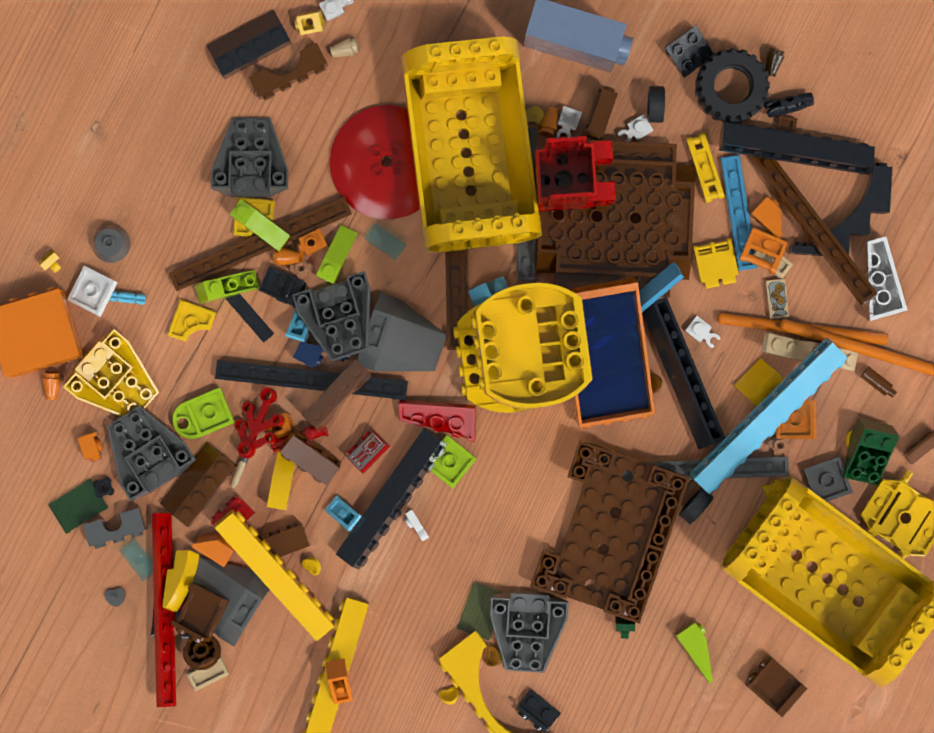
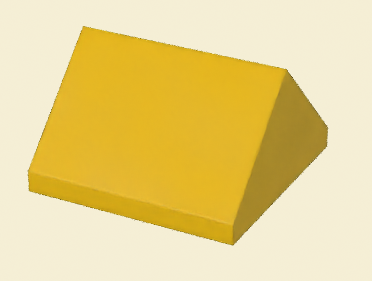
M760 358L733 386L756 408L783 379L776 370Z

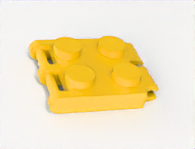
M731 238L717 243L713 241L708 245L699 247L697 245L693 246L700 282L705 283L706 289L720 286L719 279L722 280V285L736 283L735 276H738L739 273ZM726 244L728 245V246L722 247V248H717V249L715 248V247H717V246H722V245H726ZM711 248V250H707V251H703V252H699V251H698V250H703V249Z

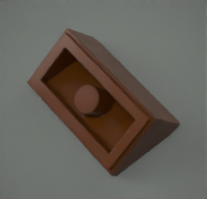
M931 430L904 452L903 455L910 464H914L934 448V430Z

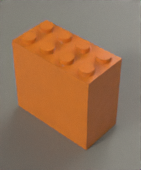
M55 286L45 289L46 293L34 292L27 294L26 299H10L6 305L0 303V364L5 378L12 379L84 357L65 290Z

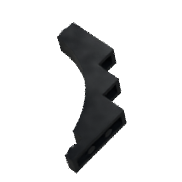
M876 163V166H873L869 174L866 190L858 206L842 223L830 230L848 255L850 235L868 236L870 234L871 213H890L893 167H888L887 163ZM810 238L809 246H806L805 242H795V245L789 247V254L823 256Z

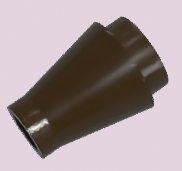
M770 48L769 52H767L765 71H768L769 76H776L785 58L783 56L784 51Z

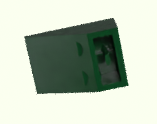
M858 417L850 437L843 478L878 486L900 437L892 425Z

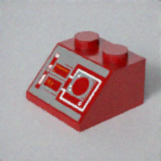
M375 430L372 433L368 431L361 438L363 442L359 446L355 444L348 451L350 455L347 458L362 474L391 447Z

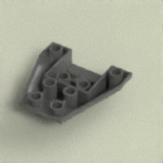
M232 118L211 170V189L231 197H271L287 190L289 171L271 118Z
M365 271L347 276V281L316 291L308 289L292 295L297 313L332 362L369 350L371 289Z
M380 292L369 323V350L359 353L357 361L363 367L372 371H435L447 335L399 298Z
M141 406L136 407L107 426L119 482L130 501L154 492L182 474L196 460L185 442Z
M199 557L193 583H198L230 600L214 633L235 647L247 624L270 589L252 569L226 564L223 567L213 560ZM189 590V592H188V594H187V596H186V599H188V597H189V595H190V593H191L190 590Z
M510 590L491 596L490 617L505 670L545 672L567 622L569 601L546 592Z

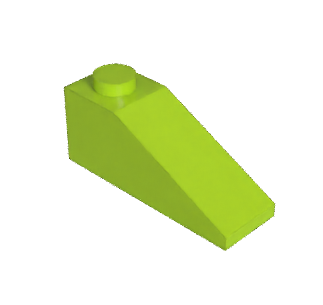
M240 199L230 213L235 220L278 251L282 249L290 238L289 234L242 199Z
M340 225L316 276L333 285L336 283L358 232Z
M693 621L676 633L675 636L706 680L711 683L713 682L707 639L704 636L706 631L700 623L696 624Z

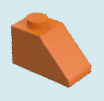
M766 197L751 212L750 216L770 235L780 239L782 237L781 209L778 207L780 204L771 197L769 199Z
M220 533L200 535L192 545L194 549L225 567L235 552Z
M345 658L326 662L327 679L334 704L353 701Z

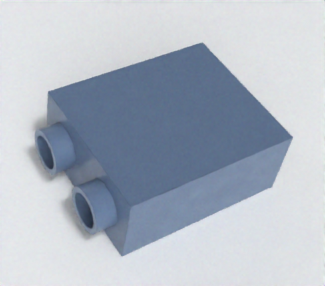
M536 0L525 34L524 47L611 73L615 63L625 66L634 38L624 35L627 26L625 23L552 1Z

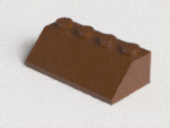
M208 443L204 445L195 457L196 460L184 471L160 502L169 513L187 527H191L237 467L236 464Z

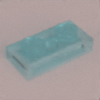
M376 223L364 238L395 261L406 247L405 243Z
M136 539L120 550L142 581L153 574V561Z

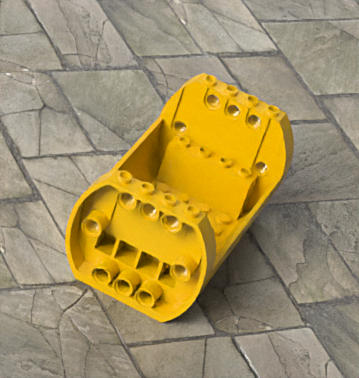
M503 36L425 44L405 52L401 56L425 251L441 253L511 245L542 236L517 40ZM464 111L466 119L463 121L458 120L456 112ZM464 129L468 132L469 137L461 139L458 132ZM464 148L469 149L471 157L463 158L461 150ZM466 167L472 168L473 176L466 177L463 174V169ZM473 186L476 194L474 196L467 195L466 187Z
M529 283L503 289L469 310L458 320L456 327H453L454 338H458L459 346H456L457 358L460 357L461 365H458L459 376H463L464 384H461L462 396H465L466 400L484 410L496 413H515L555 405L574 397L592 381L582 298L561 286L548 283ZM468 335L473 338L474 343L472 346H467L464 343L465 336ZM468 355L476 357L474 365L467 363L466 358ZM471 374L478 376L479 381L477 384L470 383L469 376Z
M791 475L784 478L771 491L727 550L720 565V569L878 687L886 686L900 675L934 628V582ZM794 550L801 552V558L797 561H794L791 557V553ZM810 561H814L817 565L814 572L807 570V564ZM825 573L832 575V581L828 584L822 581V576ZM841 584H845L848 588L845 595H840L837 591L838 586ZM855 596L862 597L863 603L861 606L856 607L853 604Z

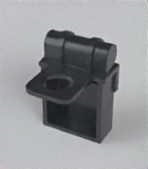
M269 266L258 291L276 298L277 301L286 305L289 304L295 307L292 295L305 291L307 283Z

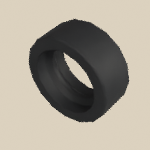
M649 86L647 120L651 123H663L665 87Z
M700 488L681 509L679 516L687 523L692 524L705 511L714 497L703 488Z

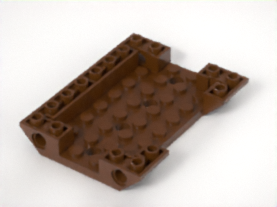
M579 440L567 477L584 483L561 553L542 550L530 587L564 599L568 597L603 609V612L640 624L690 477L611 449ZM631 471L633 479L630 481L623 480V472ZM611 508H620V516L612 517L610 515ZM601 543H605L609 547L608 551L604 554L599 553L597 550L598 545ZM587 580H594L596 587L592 590L585 587Z

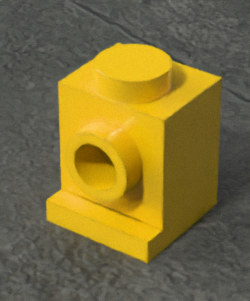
M321 9L301 13L296 16L295 27L297 31H300V35L320 32L325 29ZM307 19H312L313 24H308Z

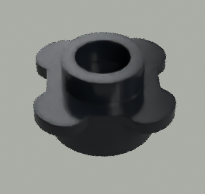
M109 477L93 482L97 498L101 499L105 495L111 496L114 494Z

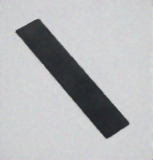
M241 294L225 298L263 343L274 335V332Z

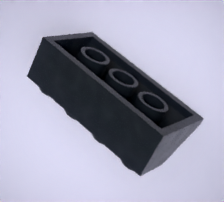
M272 10L207 45V48L223 78L227 79L292 43L275 11Z

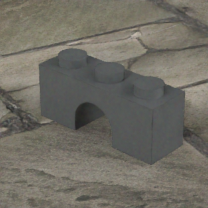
M141 508L120 513L122 523L116 531L109 530L104 519L83 524L89 547L94 546L95 549L106 546L105 542L113 540V543H118L125 540L124 536L131 535L134 538L143 535L142 531L147 530Z

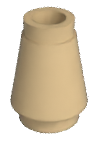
M351 37L330 47L333 58L356 56V53L360 52L357 39H351Z

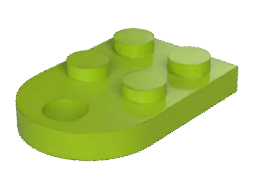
M221 387L180 404L173 414V426L176 432L187 439H197L235 423ZM181 418L188 420L189 424L186 429H181L178 426V421Z

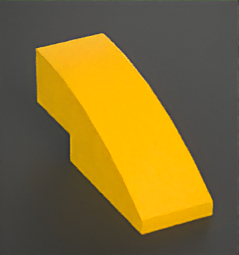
M278 451L267 507L287 510L295 463L291 460H285L281 456L280 451Z
M176 550L174 569H167L163 608L173 612H177L189 592L188 587L194 580L199 554L190 550Z

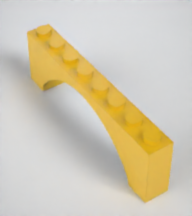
M475 629L441 655L438 665L444 673L449 672L452 676L450 681L456 688L460 687L464 693L461 695L468 704L471 702L474 705L475 709L473 711L478 718H484L487 722L485 727L490 733H515L503 726L491 714L482 697L479 684V665L483 649L487 647V644Z

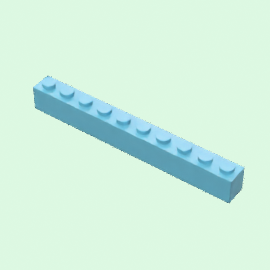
M827 337L690 472L692 478L709 494L712 491H716L720 487L721 482L725 478L730 477L740 464H743L753 451L759 449L762 442L767 437L772 436L776 428L781 423H785L794 410L799 409L809 396H812L823 382L830 379L831 374L836 369L844 365L848 357Z

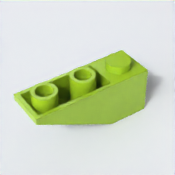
M255 270L201 282L195 286L199 303L203 304L259 289Z

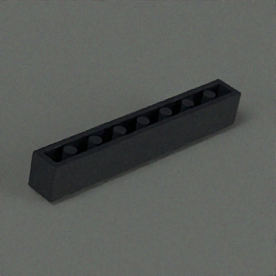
M724 122L719 141V151L864 175H869L874 166V146H869L866 143H851L848 140H832L829 137H813L811 134L801 135L795 134L792 131L783 132L773 128L764 129L758 128L755 125Z
M667 296L656 300L642 312V315L699 450L722 441L725 435Z
M424 428L335 555L355 569L359 570L360 567L362 568L367 563L369 554L377 549L381 537L389 532L393 520L400 516L402 507L410 502L414 490L422 485L426 473L433 469L435 460L443 455L447 443Z

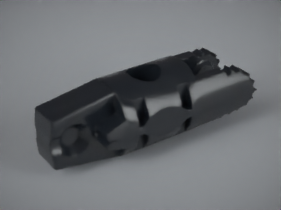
M812 92L793 94L766 101L764 107L768 110V117L771 118L814 105V97Z

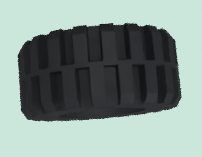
M737 48L720 50L718 53L711 55L698 72L695 80L697 102L699 106L703 107V111L711 115L712 119L716 121L721 120L722 123L746 121L762 108L768 98V89L770 88L768 71H765L763 62H759L756 59V55L748 54L747 50L742 49L739 51ZM730 68L744 73L750 83L748 96L736 104L726 103L721 100L714 89L717 75L723 70Z

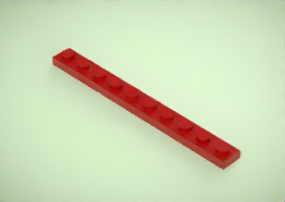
M152 513L156 707L177 706L175 626L171 625L172 620L174 621V612L162 607L167 569H173L172 514Z

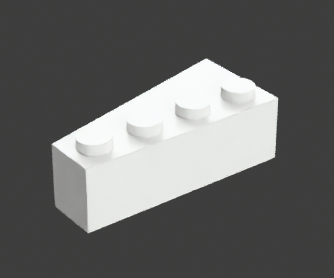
M887 237L868 241V281L878 293L875 298L869 301V321L907 311Z

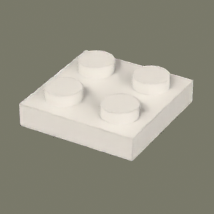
M84 266L67 300L101 317L118 282Z

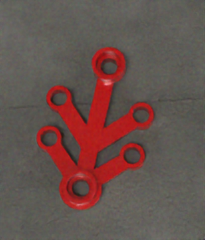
M265 387L261 390L260 399L263 402L256 419L253 413L255 405L251 402H245L242 405V410L245 412L248 423L241 419L235 422V429L238 430L241 441L237 450L242 458L250 459L254 456L256 449L267 443L275 444L277 441V435L272 432H267L264 437L256 440L258 434L273 426L280 427L285 421L283 416L275 414L271 419L263 422L270 404L277 399V393L272 388ZM248 425H249V428H250V434H249V436H247V433H246V430H247V428H248Z

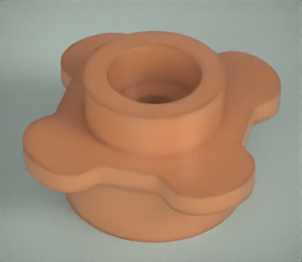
M304 257L302 263H295L290 266V271L296 273L301 280L305 279L306 274L313 269L312 264H308Z
M775 438L768 442V446L772 448L776 457H780L783 452L791 449V445L785 439Z

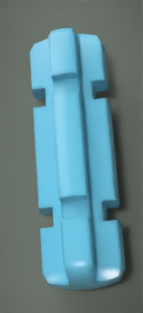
M113 291L109 301L116 302L118 300V302L132 304L136 302L137 304L144 305L146 295Z

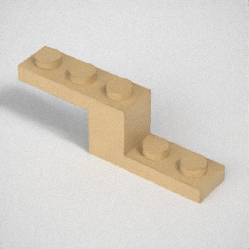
M765 333L761 352L803 361L820 343L799 341ZM839 348L848 357L844 365L839 369L855 372L858 353Z

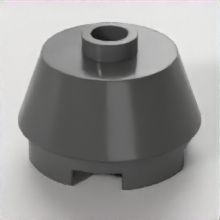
M106 225L95 233L92 240V248L100 260L115 263L122 260L128 254L130 238L123 228L117 225Z

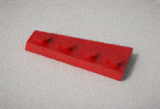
M409 400L399 401V421L419 427L426 426L432 428L433 431H443L450 433L453 437L459 438L460 436L475 443L476 405Z

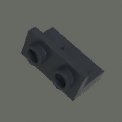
M532 689L529 690L517 705L518 714L525 720L528 718L534 722L533 726L540 732L543 730L548 732L549 728L561 714V712Z

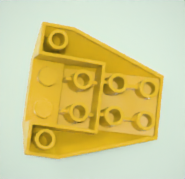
M114 328L94 344L73 368L63 385V388L78 400L120 416H124L138 406L145 409L159 393L129 341Z

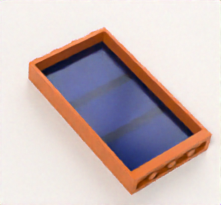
M629 278L568 289L582 298L592 372V381L573 397L578 426L583 429H590L594 425L601 424L607 426L616 421L629 422L633 418L647 419L650 415H655L637 280Z

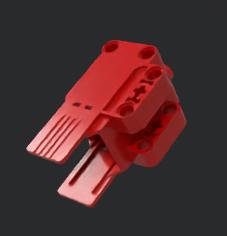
M577 136L576 138L561 137L558 139L547 138L544 148L535 150L534 153L538 211L584 209L614 204L616 201L615 181H596L595 166L612 165L614 161L612 141L586 142V136ZM564 156L567 158L568 163L561 166L557 163V158ZM562 172L569 174L572 179L571 185L565 188L558 186L555 181V177ZM585 174L588 177V182L585 184L580 183L577 179L578 175ZM541 177H547L550 181L549 185L542 186Z

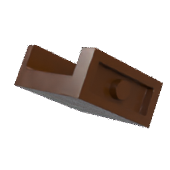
M191 582L188 587L191 593L177 621L172 620L171 625L175 626V630L181 634H190L192 636L191 639L195 642H210L230 600L198 583Z
M770 656L769 659L765 658L759 664L760 669L756 674L752 672L746 679L748 682L746 686L783 718L808 688Z

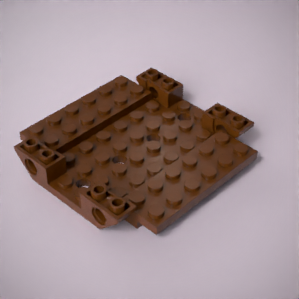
M587 140L586 142H591V141H604V140ZM612 141L614 159L612 165L595 166L596 181H615L616 201L614 204L584 209L562 210L564 217L561 220H556L553 217L555 210L539 211L542 236L537 238L536 273H554L555 285L571 289L635 278L638 282L639 290H641L673 262L679 267L684 276L681 280H689L692 260L695 172L694 165L677 164V144ZM561 156V161L557 159V163L564 166L568 163L566 157ZM562 172L555 177V181L560 187L565 188L572 183V179L567 173ZM585 174L578 175L577 179L580 183L585 184L588 182V177ZM545 176L541 177V185H549V179ZM595 211H599L602 214V220L599 222H595L591 218L592 213ZM633 213H637L641 217L640 222L637 224L630 221V215ZM671 215H676L679 218V223L675 226L671 225L668 221ZM670 289L661 297L667 296V298H670ZM629 291L612 295L632 296V292Z

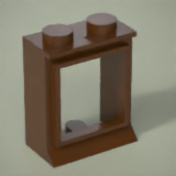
M608 86L599 88L586 128L582 130L581 135L595 140H602L618 95L615 89Z

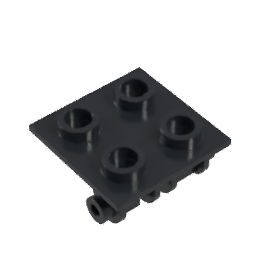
M696 25L665 47L666 54L672 58L684 78L703 65L714 54Z

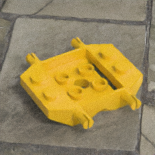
M906 470L899 481L882 479L860 513L868 533L873 537L878 535L900 549L898 556L904 560L909 556H926L934 544V500H930L908 486V482L913 475L909 470ZM899 491V497L897 498L894 505L888 512L882 524L879 525V521L881 520L884 513L886 512L889 505L891 504V502L893 501V499ZM905 512L910 515V521L906 524L900 520L901 514Z

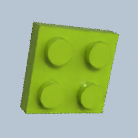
M446 435L442 440L447 443L445 452L435 460L431 472L453 489L477 458Z

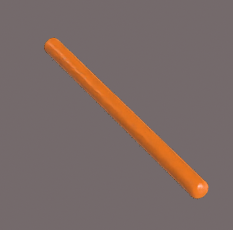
M719 313L717 316V322L722 325L790 333L780 329L781 320ZM800 323L863 343L887 345L888 334Z
M783 319L780 322V329L819 342H823L828 337L839 348L934 376V364L787 319Z

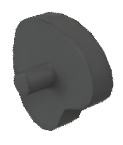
M123 588L108 590L105 593L106 601L115 607L120 606L126 597Z

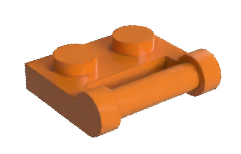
M752 228L739 260L753 263L769 270V273L775 275L788 242ZM750 249L774 258L773 263L749 254Z

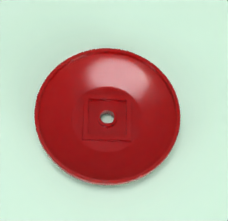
M381 105L365 109L354 115L342 126L333 142L330 154V171L334 185L340 196L345 197L349 206L368 217L392 220L409 216L420 210L408 111L406 108ZM385 156L392 158V164L388 167L383 166L381 163L382 158Z

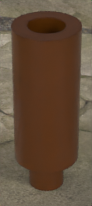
M869 366L860 376L884 396L888 394L893 398L897 393L892 388L893 384Z

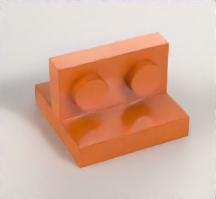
M805 400L799 409L794 410L790 414L789 419L777 427V439H816V400Z

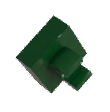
M615 616V629L620 631L621 639H629V631L635 632V622Z

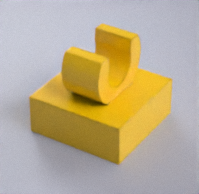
M53 249L38 261L44 270L50 267L56 273L61 269L60 265L56 262L59 256Z

